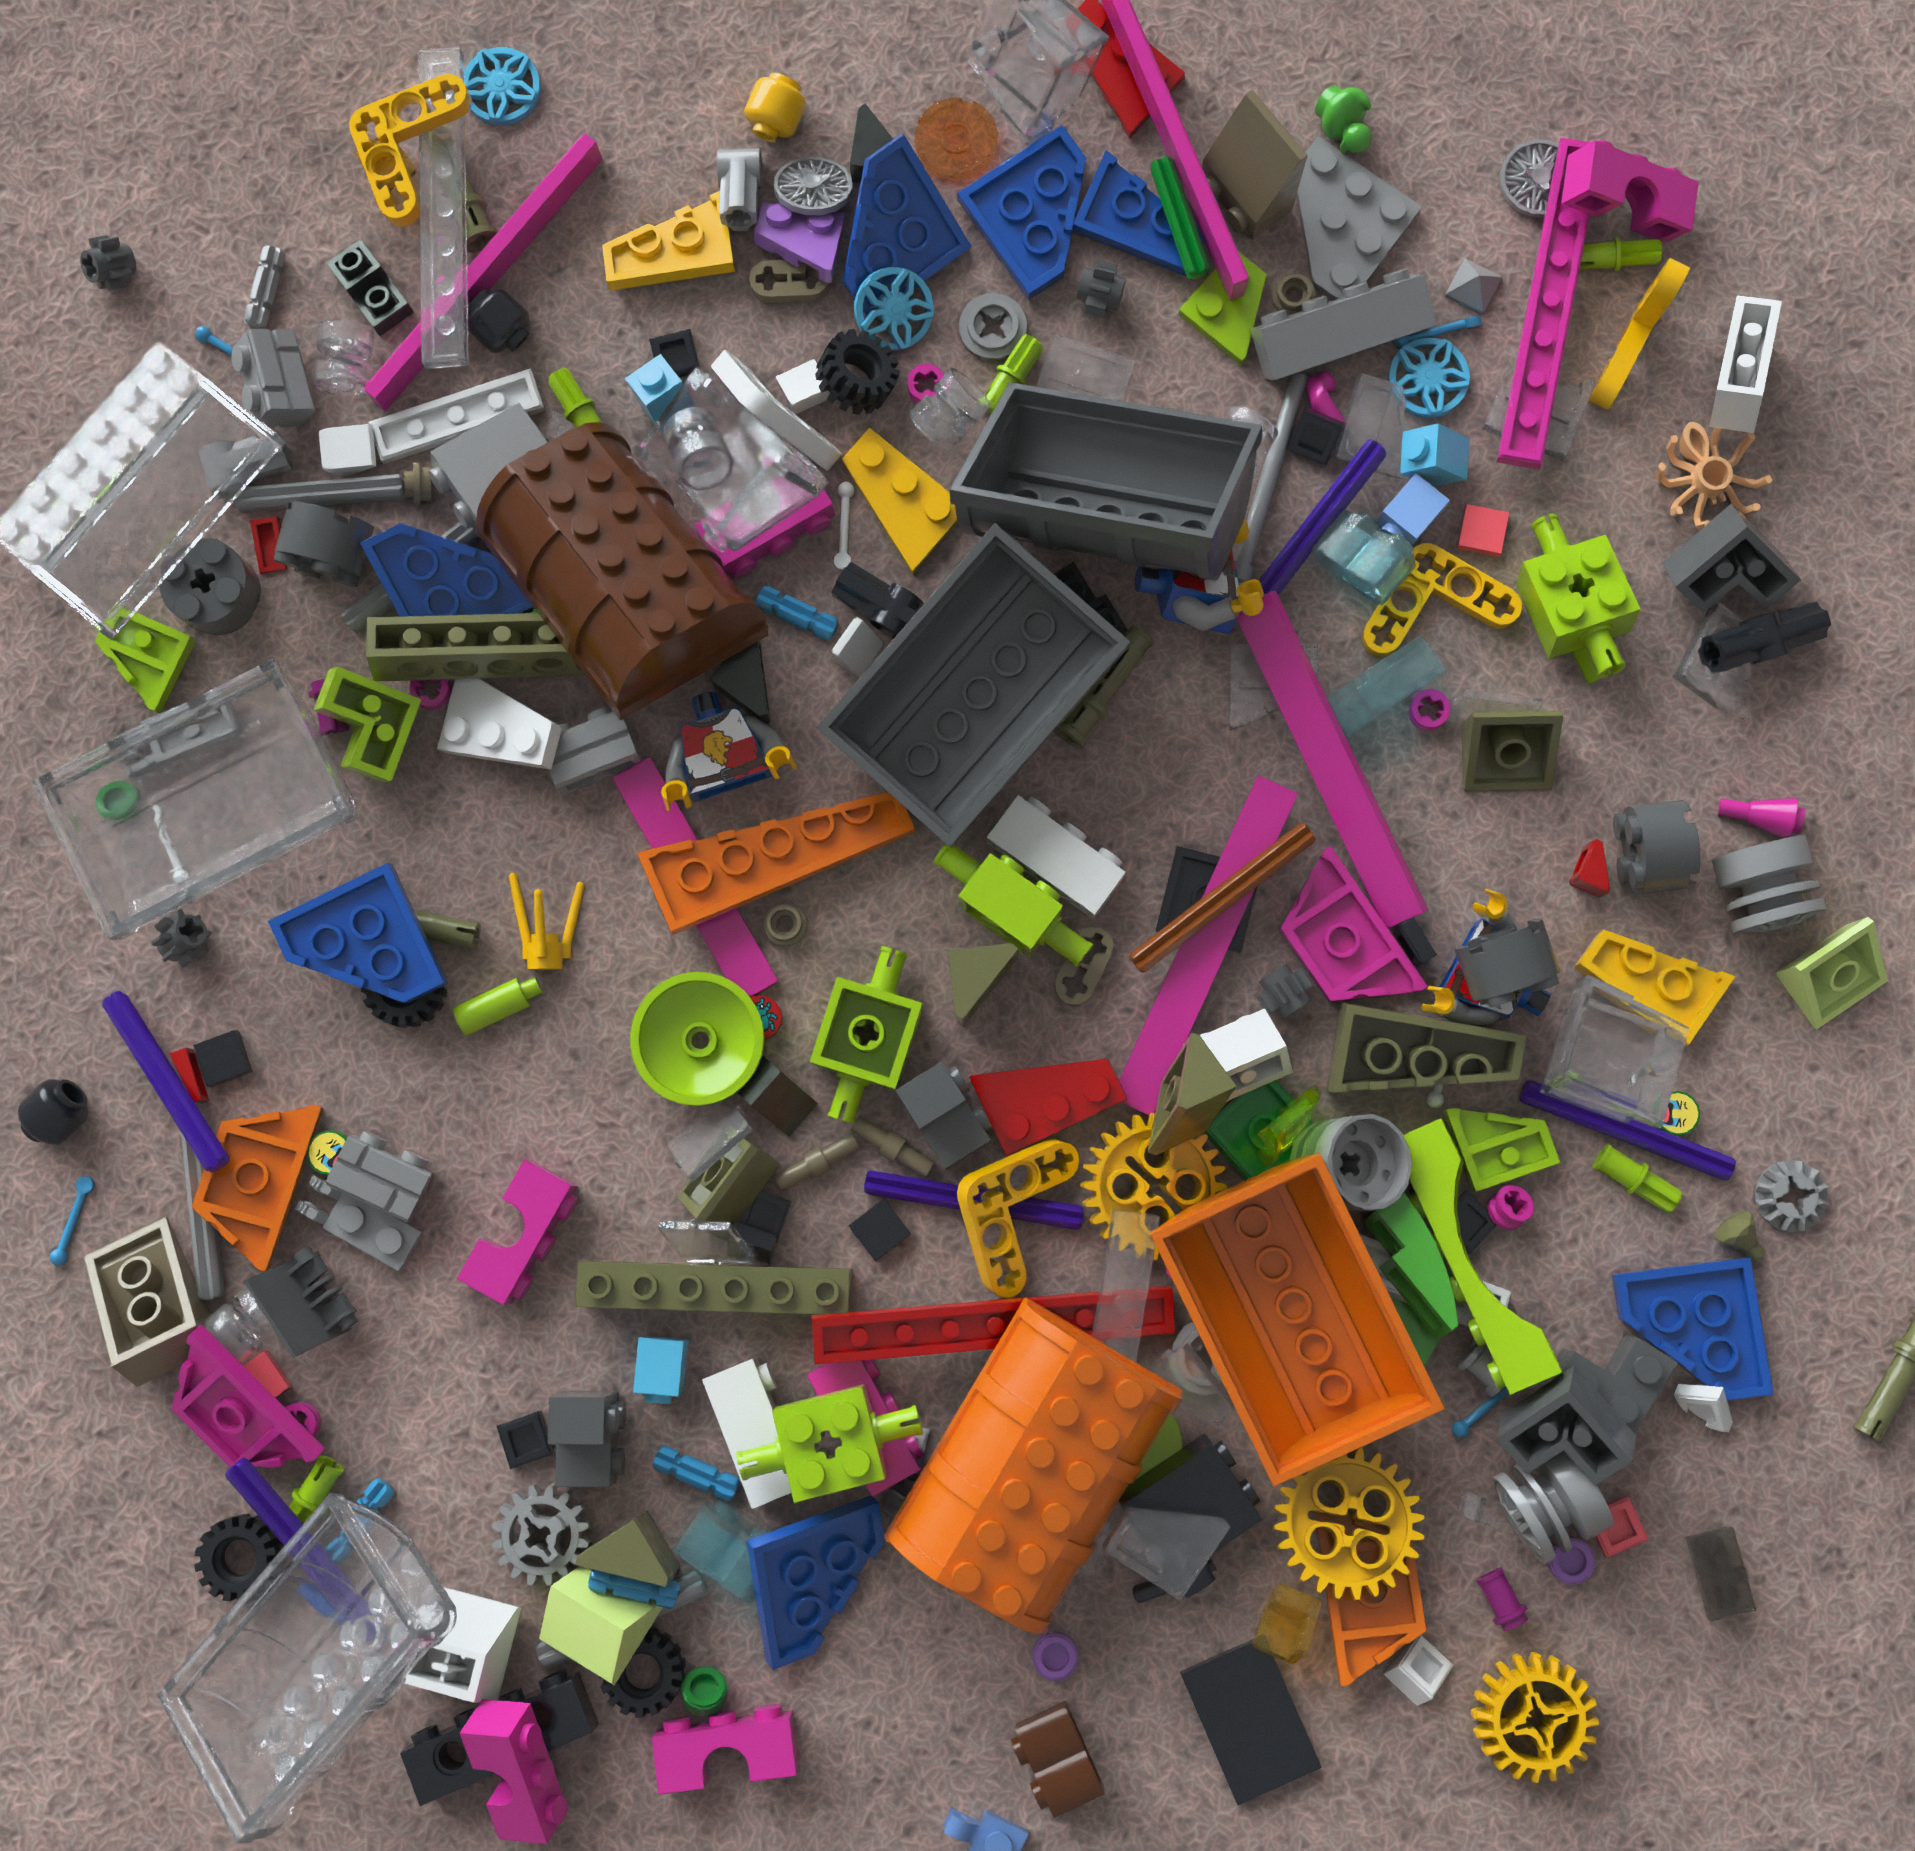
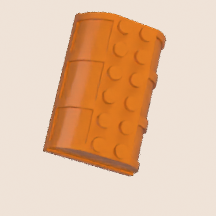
M1320 1152L1274 1166L1188 1207L1166 1221L1159 1228L1151 1231L1150 1235L1274 1487L1445 1409Z
M1025 1297L885 1532L884 1539L893 1545L913 1565L936 1582L1019 1629L1035 1634H1044L1053 1620L1052 1613L1079 1567L1087 1563L1096 1547L1094 1542L1129 1483H1134L1143 1467L1141 1462L1171 1411H1176L1181 1403L1183 1391L1168 1380Z

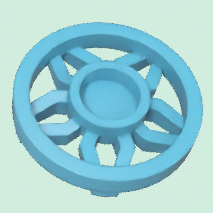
M496 47L480 50L477 56L467 65L462 76V81L470 92L471 99L486 100L488 113L479 109L473 101L470 111L478 119L491 125L505 126L523 120L535 109L541 95V80L535 65L526 54L512 48ZM497 58L509 59L505 61L504 67L502 68L501 62ZM490 61L495 66V69L488 71L485 66L486 62ZM521 63L518 70L512 73L511 68ZM480 68L483 77L477 76L473 78L475 72ZM527 69L532 74L533 88L522 81ZM478 86H484V89L481 91L471 90ZM519 89H522L529 95L518 94ZM510 102L524 104L517 111L506 114L510 107ZM494 103L500 104V107L496 115L494 111Z
M887 267L873 272L862 282L854 301V315L859 330L869 332L868 339L871 341L874 340L875 333L885 331L889 325L888 332L894 342L890 343L882 340L879 346L884 348L888 345L891 350H900L914 345L926 334L934 316V305L931 292L921 277L908 269ZM898 274L891 283V291H889L886 285L876 282L881 277ZM907 277L906 291L904 293L899 292V286ZM914 283L921 291L924 301L917 298L909 299L914 291ZM870 286L882 291L883 294L878 300ZM866 295L870 303L876 306V309L871 310L864 319L863 302ZM918 305L925 308L924 313L912 314V306ZM878 317L882 323L869 329V325ZM908 319L914 322L922 320L918 330L911 336L912 327ZM902 325L904 327L903 341L897 333V326Z
M1420 338L1404 345L1393 358L1388 372V386L1395 402L1409 414L1422 418H1436L1454 410L1464 398L1470 382L1469 367L1462 353L1450 341L1438 338ZM1419 348H1433V349L1428 353L1427 360H1426V358H1425L1423 352H1421V351H1419V350H1417V349H1419ZM1440 350L1445 352L1441 363L1434 360L1435 355ZM1407 354L1416 358L1419 363L1417 365L1412 364ZM1450 357L1456 362L1459 370L1455 368L1445 369L1450 363ZM1401 361L1405 371L1410 374H1406L1397 382L1396 370ZM1448 376H1452L1461 380V382L1450 383L1446 380ZM1407 382H1411L1413 388L1399 390ZM1443 390L1447 392L1459 390L1457 396L1443 406L1445 394ZM1418 394H1421V401L1425 408L1412 404L1406 398L1416 397ZM1435 394L1437 395L1436 408L1429 397Z

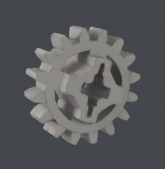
M537 1483L529 1486L528 1498L519 1490L512 1494L515 1506L505 1503L499 1508L500 1513L506 1519L492 1524L493 1530L501 1532V1538L491 1543V1545L495 1549H504L505 1555L498 1561L500 1566L509 1562L514 1565L510 1577L515 1579L525 1572L527 1573V1584L532 1586L537 1582L540 1575H543V1579L548 1586L556 1581V1571L562 1577L572 1571L569 1562L576 1563L577 1556L581 1553L578 1551L579 1548H587L592 1544V1539L582 1536L583 1531L592 1526V1520H581L579 1514L586 1508L584 1503L578 1504L575 1507L570 1504L574 1492L569 1490L561 1497L557 1496V1487L552 1483L548 1485L545 1493L542 1494ZM536 1504L551 1505L561 1512L557 1515L543 1513ZM517 1520L521 1525L519 1540L515 1543L514 1526ZM570 1525L571 1541L566 1552L562 1539L564 1529ZM547 1526L551 1534L547 1536L546 1541L542 1540L537 1543L533 1535L538 1531V1528L541 1529ZM527 1554L539 1556L545 1564L533 1563L524 1556Z

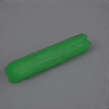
M1169 156L1156 159L1151 164V174L1186 276L1189 280L1202 278L1208 274L1210 265L1174 160Z

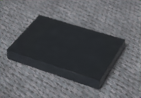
M1264 1635L1180 1671L1237 1805L1322 1768Z

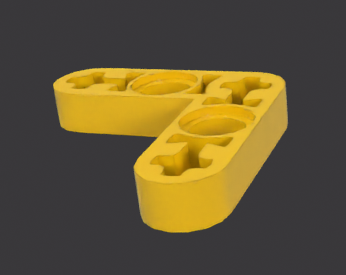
M440 75L365 105L356 110L350 118V132L377 204L387 220L395 226L404 227L411 225L418 219L422 209L421 201L399 143L458 120L467 114L472 103L471 94L462 79L456 75ZM453 90L455 102L448 104L445 93ZM431 98L432 104L436 109L435 111H431L425 99ZM409 104L421 106V114L416 120L405 122L400 119L401 111L405 106ZM368 123H375V132L381 144L374 145L366 133L368 131ZM391 157L396 160L395 169L390 174L381 176L375 173V166L380 159ZM397 187L398 192L405 200L403 202L405 209L398 212L394 208L396 201L390 189Z
M1672 258L1668 259L1637 305L1616 346L1618 348L1612 358L1609 359L1589 397V402L1607 411L1609 410L1652 328L1675 298L1690 267Z
M1422 543L1415 546L1408 554L1364 627L1361 643L1365 651L1372 656L1380 658L1393 654L1403 641L1431 593L1495 629L1507 628L1520 616L1522 601L1519 595L1508 586L1437 545ZM1426 555L1433 558L1431 565L1440 572H1443L1446 565L1453 569L1447 574L1441 586L1436 583L1441 575L1431 569H1428L1425 574L1420 573L1417 570L1419 562L1415 560V557L1422 560ZM1457 576L1468 577L1474 584L1473 594L1469 597L1457 596L1451 588L1452 579ZM1484 587H1486L1490 591L1485 598L1494 603L1499 602L1501 598L1507 600L1509 603L1506 609L1511 612V615L1504 613L1499 618L1493 614L1495 607L1484 600L1480 607L1473 603L1480 597ZM1398 590L1410 592L1415 599L1414 608L1408 612L1397 610L1392 604V594ZM1384 610L1388 616L1381 615L1380 612ZM1389 616L1394 620L1405 622L1404 627H1402L1396 621L1390 630L1388 638L1393 641L1392 644L1384 642L1380 647L1373 643L1376 636L1371 630L1380 631Z
M1054 1138L1044 1140L969 1173L963 1177L958 1185L957 1199L981 1281L987 1290L1000 1297L1010 1298L1016 1296L1025 1286L1027 1279L1026 1268L1008 1207L1073 1177L1078 1169L1079 1154L1070 1143ZM1055 1152L1063 1154V1158L1057 1161L1058 1168L1046 1165L1056 1159ZM1037 1163L1043 1164L1045 1166L1039 1168ZM1024 1165L1027 1170V1179L1021 1187L1014 1189L1010 1184L1011 1172L1017 1166ZM979 1185L988 1189L998 1186L1002 1191L991 1189L981 1195V1203L973 1200V1197L979 1193ZM997 1223L1001 1229L1000 1239L993 1246L986 1247L983 1242L984 1231L989 1225ZM992 1257H998L1000 1262L992 1259ZM1001 1265L1010 1270V1273L1005 1276V1284L997 1282V1279L1003 1275Z

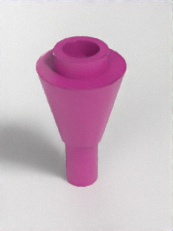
M1721 798L1717 815L1746 820V823L1783 839L1791 837L1792 833L1800 834L1804 822L1805 808L1798 807V798L1750 801V803Z

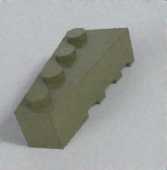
M1341 1002L1326 1090L1330 1093L1357 1090H1382L1400 1087H1426L1444 1084L1519 1080L1527 1035Z

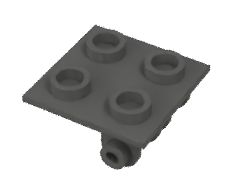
M309 1246L294 1255L295 1259L244 1281L255 1302L263 1311L292 1358L352 1329L351 1326L358 1322L354 1315L357 1310L351 1305L344 1292L332 1299L343 1289L341 1285H337L328 1291L326 1290L325 1286L332 1282L335 1276L329 1274L319 1279L329 1269L321 1259L320 1253L318 1251L313 1253Z

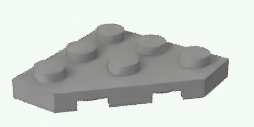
M1317 136L1305 152L1308 156L1296 196L1303 241L1307 252L1310 280L1317 291L1333 301L1343 297V289L1370 280L1420 213L1422 206Z

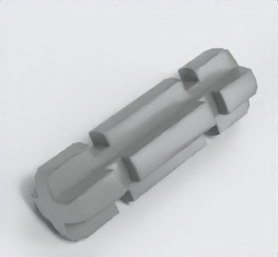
M265 245L262 249L259 260L261 266L257 268L249 298L251 304L247 305L244 316V323L255 329H266L271 312L268 308H272L281 275L278 270H282L286 256L283 250L274 246Z

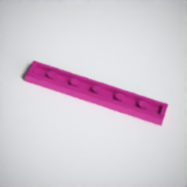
M650 756L612 777L652 849L686 840H698L676 800L670 805L671 811L666 810L661 794L662 787L666 783ZM737 908L696 925L725 978L741 987L750 997L756 996L779 983Z

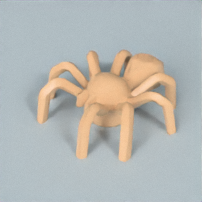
M1689 422L1680 437L1679 450L1682 456L1693 464L1680 460L1677 457L1674 449L1677 445L1678 437L1677 435L1671 436L1666 446V453L1670 462L1674 466L1690 472L1691 475L1667 479L1664 476L1666 466L1661 462L1655 477L1667 488L1686 484L1692 485L1673 502L1670 510L1671 516L1677 517L1683 514L1681 506L1698 493L1699 497L1693 519L1697 530L1700 531L1710 522L1709 520L1702 521L1707 499L1710 505H1716L1717 499L1722 503L1726 501L1724 491L1731 503L1742 514L1749 515L1759 511L1761 506L1758 503L1749 506L1743 505L1730 485V482L1744 487L1757 489L1773 481L1770 475L1755 480L1733 474L1732 468L1739 463L1747 448L1755 440L1754 433L1748 432L1731 459L1727 461L1720 457L1718 449L1719 437L1723 429H1713L1710 437L1712 456L1709 457L1707 433L1700 424Z

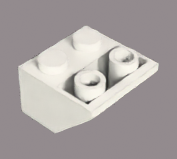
M437 1586L404 1632L392 1680L473 1703L481 1702L482 1699L498 1700L521 1607Z

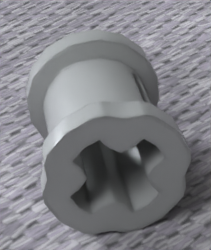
M1474 1340L1457 1360L1455 1366L1460 1371L1467 1370L1486 1386L1485 1392L1493 1397L1502 1390L1497 1388L1487 1366L1494 1359L1486 1346L1487 1344L1478 1346Z

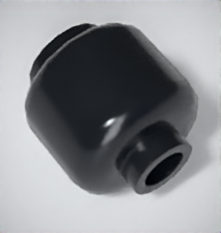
M485 288L472 300L464 312L468 316L466 322L467 330L493 353L502 352L506 348L514 352L530 334L525 329L529 321V313L503 289L498 288L490 291L488 288Z
M48 1079L40 1083L19 1105L18 1116L22 1132L34 1142L52 1145L62 1143L86 1121L88 1116L87 1096L78 1085L69 1080Z

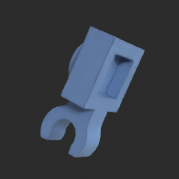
M951 1808L943 1824L946 1827L944 1830L945 1834L957 1840L971 1843L967 1851H1021L1029 1834L1027 1829L987 1809L981 1822Z

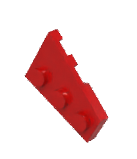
M1085 0L1063 24L1062 32L1087 72H1090L1102 91V96L1109 107L1115 112L1122 124V128L1130 139L1149 119L1150 114L1104 6L1097 0ZM1149 43L1171 94L1185 79V72Z
M1109 1059L969 1076L1006 1156L1128 1099Z

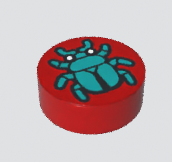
M757 995L750 997L755 1003L763 1022L764 1040L773 1037L782 1025L783 1016L780 1007L767 996Z

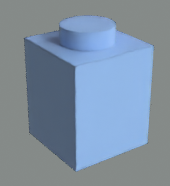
M1415 473L1380 515L1377 524L1382 527L1380 532L1391 544L1397 547L1403 544L1410 550L1439 517L1450 500Z

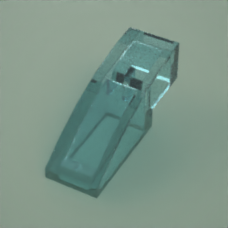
M1420 635L1327 697L1348 741L1371 723L1387 715L1447 672V669L1424 637Z

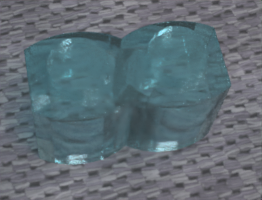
M1344 509L1312 548L1314 559L1318 564L1337 579L1350 584L1359 593L1380 605H1383L1416 567L1412 545L1397 533L1389 535L1379 531L1376 521L1364 512L1355 514Z
M718 1500L713 1505L706 1501L672 1551L690 1565L711 1577L734 1596L748 1603L755 1592L746 1541L768 1532L758 1526H755L752 1531L737 1522L740 1514L727 1503Z

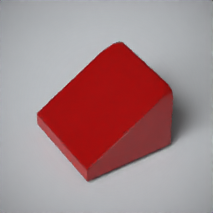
M1596 839L1583 847L1569 883L1571 886L1599 898L1609 893L1610 886L1603 842Z

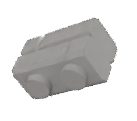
M249 329L232 349V364L236 371H241L244 383L242 404L246 411H251L254 426L295 427L303 425L315 412L294 330L275 329L270 331L269 329Z
M610 707L600 708L587 715L588 721L572 727L571 723L559 725L562 727L552 769L549 772L556 789L562 795L621 773L642 761L627 719L619 720Z
M363 1131L361 1137L354 1134L349 1135L324 1185L404 1222L411 1221L435 1173L426 1168L429 1160L408 1150H404L401 1156L385 1149L388 1141L367 1131Z

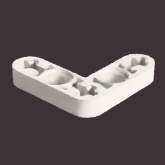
M724 349L711 365L712 369L743 406L822 468L829 471L842 455L830 441L776 400L754 373L729 351Z

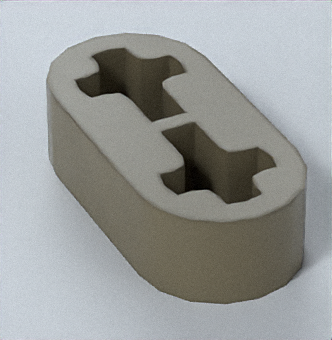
M784 259L759 262L753 267L749 277L754 296L758 300L770 304L819 301L828 294L831 283L817 281L815 288L807 289L806 282H793V280L807 279L808 272H815L817 279H819V271L804 262L799 267H796ZM772 273L777 281H787L774 283L773 290L769 291L765 290L763 283H758L764 281L765 274Z
M1086 927L1078 935L1086 940H1092L1094 935L1100 936L1102 938L1101 946L1106 949L1104 955L1096 953L1090 965L1081 961L1077 967L1066 958L1056 977L1055 993L1058 999L1065 1005L1074 1007L1086 1003L1092 996L1110 960L1114 948L1113 939L1109 932L1101 927ZM1078 968L1086 971L1082 979V985L1087 988L1085 994L1077 992L1074 998L1068 997L1066 995L1067 987L1062 984L1064 978L1072 980Z

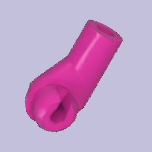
M1321 371L1317 376L1311 375L1305 385L1311 408L1344 422L1345 426L1347 424L1328 394L1336 389L1334 377L1328 371Z

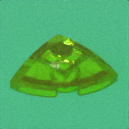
M1317 1085L1309 1087L1278 1112L1280 1116L1258 1133L1266 1145L1255 1154L1266 1168L1271 1166L1292 1146L1309 1123L1322 1095Z

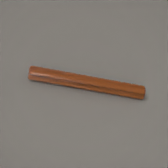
M1304 823L1298 824L1131 952L1129 957L1132 963L1140 972L1148 971L1311 846L1316 840L1313 832Z

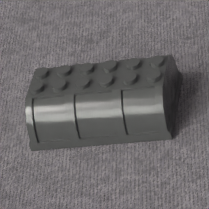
M1009 382L949 490L950 502L955 505L956 516L961 530L969 535L983 537L993 524L996 523L1014 540L1033 543L1037 548L1053 551L1067 549L1114 558L1122 564L1143 567L1151 565L1194 573L1201 579L1216 581L1221 575L1245 518L1254 476L1256 451L1262 440V425Z
M994 523L816 728L952 848L1118 658L1123 655L1131 645V642Z

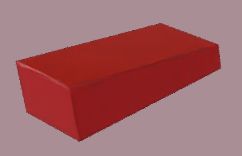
M273 516L250 520L260 574L287 570L286 565L273 561L281 529L280 518Z
M185 1047L169 1053L194 1102L200 1104L208 1102V1094L194 1049Z

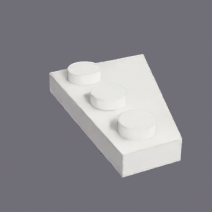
M455 679L437 750L452 755L551 770L562 727L481 679Z

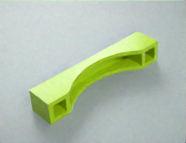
M1440 1118L1404 1134L1403 1136L1410 1148L1412 1163L1409 1180L1415 1190V1193L1408 1195L1409 1200L1417 1209L1422 1219L1427 1217L1435 1233L1432 1237L1436 1242L1443 1260L1447 1259L1454 1276L1449 1278L1453 1294L1458 1304L1466 1301L1474 1318L1467 1321L1469 1329L1478 1346L1487 1344L1494 1359L1487 1366L1497 1388L1500 1390L1507 1387L1509 1394L1514 1395L1564 1373L1544 1330L1523 1320L1503 1305L1483 1283L1469 1259L1461 1236L1458 1217L1459 1183L1464 1162L1445 1122Z

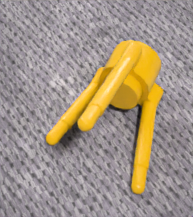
M510 873L511 893L522 940L523 959H527V970L563 969V959H571V943L582 903L584 883L578 882L576 885L562 942L560 943L558 942V934H545L543 892L540 889L534 891L535 934H530L516 873Z

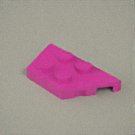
M1331 846L1326 848L1319 857L1279 931L1328 1003L1414 993L1428 987Z
M202 1324L187 1337L186 1344L190 1345L188 1359L180 1368L178 1377L180 1388L175 1392L171 1410L229 1467L242 1458L248 1459L255 1468L259 1466L273 1468L283 1466L290 1459L303 1458L305 1463L312 1462L320 1455L325 1447Z

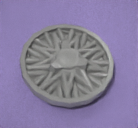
M1530 140L1518 145L1507 155L1500 170V189L1505 200L1517 212L1530 217H1544L1558 149L1557 143L1550 140Z
M803 157L788 162L778 170L774 177V194L780 204L792 212L803 215H825L838 211L848 203L852 196V177L845 167L833 160L822 157Z

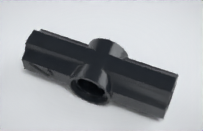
M852 562L843 569L831 592L832 596L838 601L843 602L851 609L869 618L868 621L876 629L880 630L883 627L893 633V639L924 605L923 601L908 589L892 583L890 586Z
M1817 602L1803 604L1781 613L1778 610L1739 622L1740 626L1702 637V644L1698 649L1702 665L1707 666L1711 673L1724 672L1749 662L1756 664L1791 653L1790 649L1827 638V631L1831 626L1828 611L1822 609Z

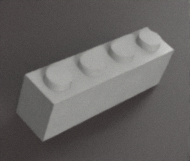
M1408 268L1382 276L1384 284L1369 288L1368 283L1364 282L1347 287L1342 290V298L1328 302L1327 296H1322L1302 303L1303 311L1287 316L1286 310H1280L1262 316V325L1250 330L1264 378L1277 380L1436 326L1437 323L1424 274L1409 275Z

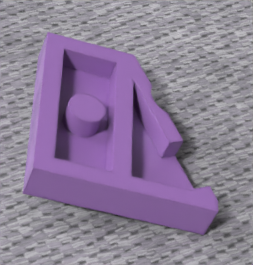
M762 202L754 230L755 245L770 253L781 255L785 261L796 267H799L804 262L819 271L820 280L832 283L844 234L845 213L832 212L825 215H803L792 212L781 204Z

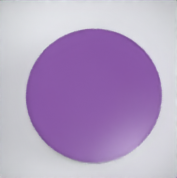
M1569 1536L1572 1549L1564 1553L1553 1542L1552 1546L1556 1558L1547 1565L1550 1572L1557 1579L1566 1584L1575 1585L1583 1583L1592 1575L1595 1568V1556L1591 1547L1586 1542Z
M1046 1633L1036 1641L1033 1647V1664L1042 1677L1053 1681L1063 1680L1069 1677L1077 1666V1647L1074 1641L1064 1633Z

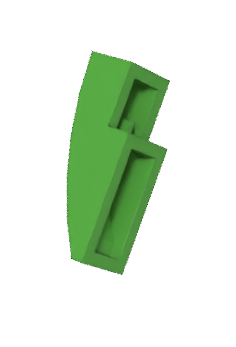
M1403 1192L1396 1202L1384 1209H1376L1363 1223L1391 1256L1379 1269L1433 1336L1439 1340L1458 1326L1455 1298L1447 1269L1436 1242L1421 1215Z

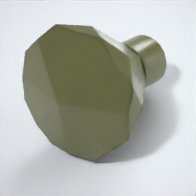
M1748 1211L1732 1214L1715 1231V1240L1724 1246L1742 1251L1746 1257L1751 1258V1262L1759 1260L1765 1254V1250L1756 1238L1753 1214Z

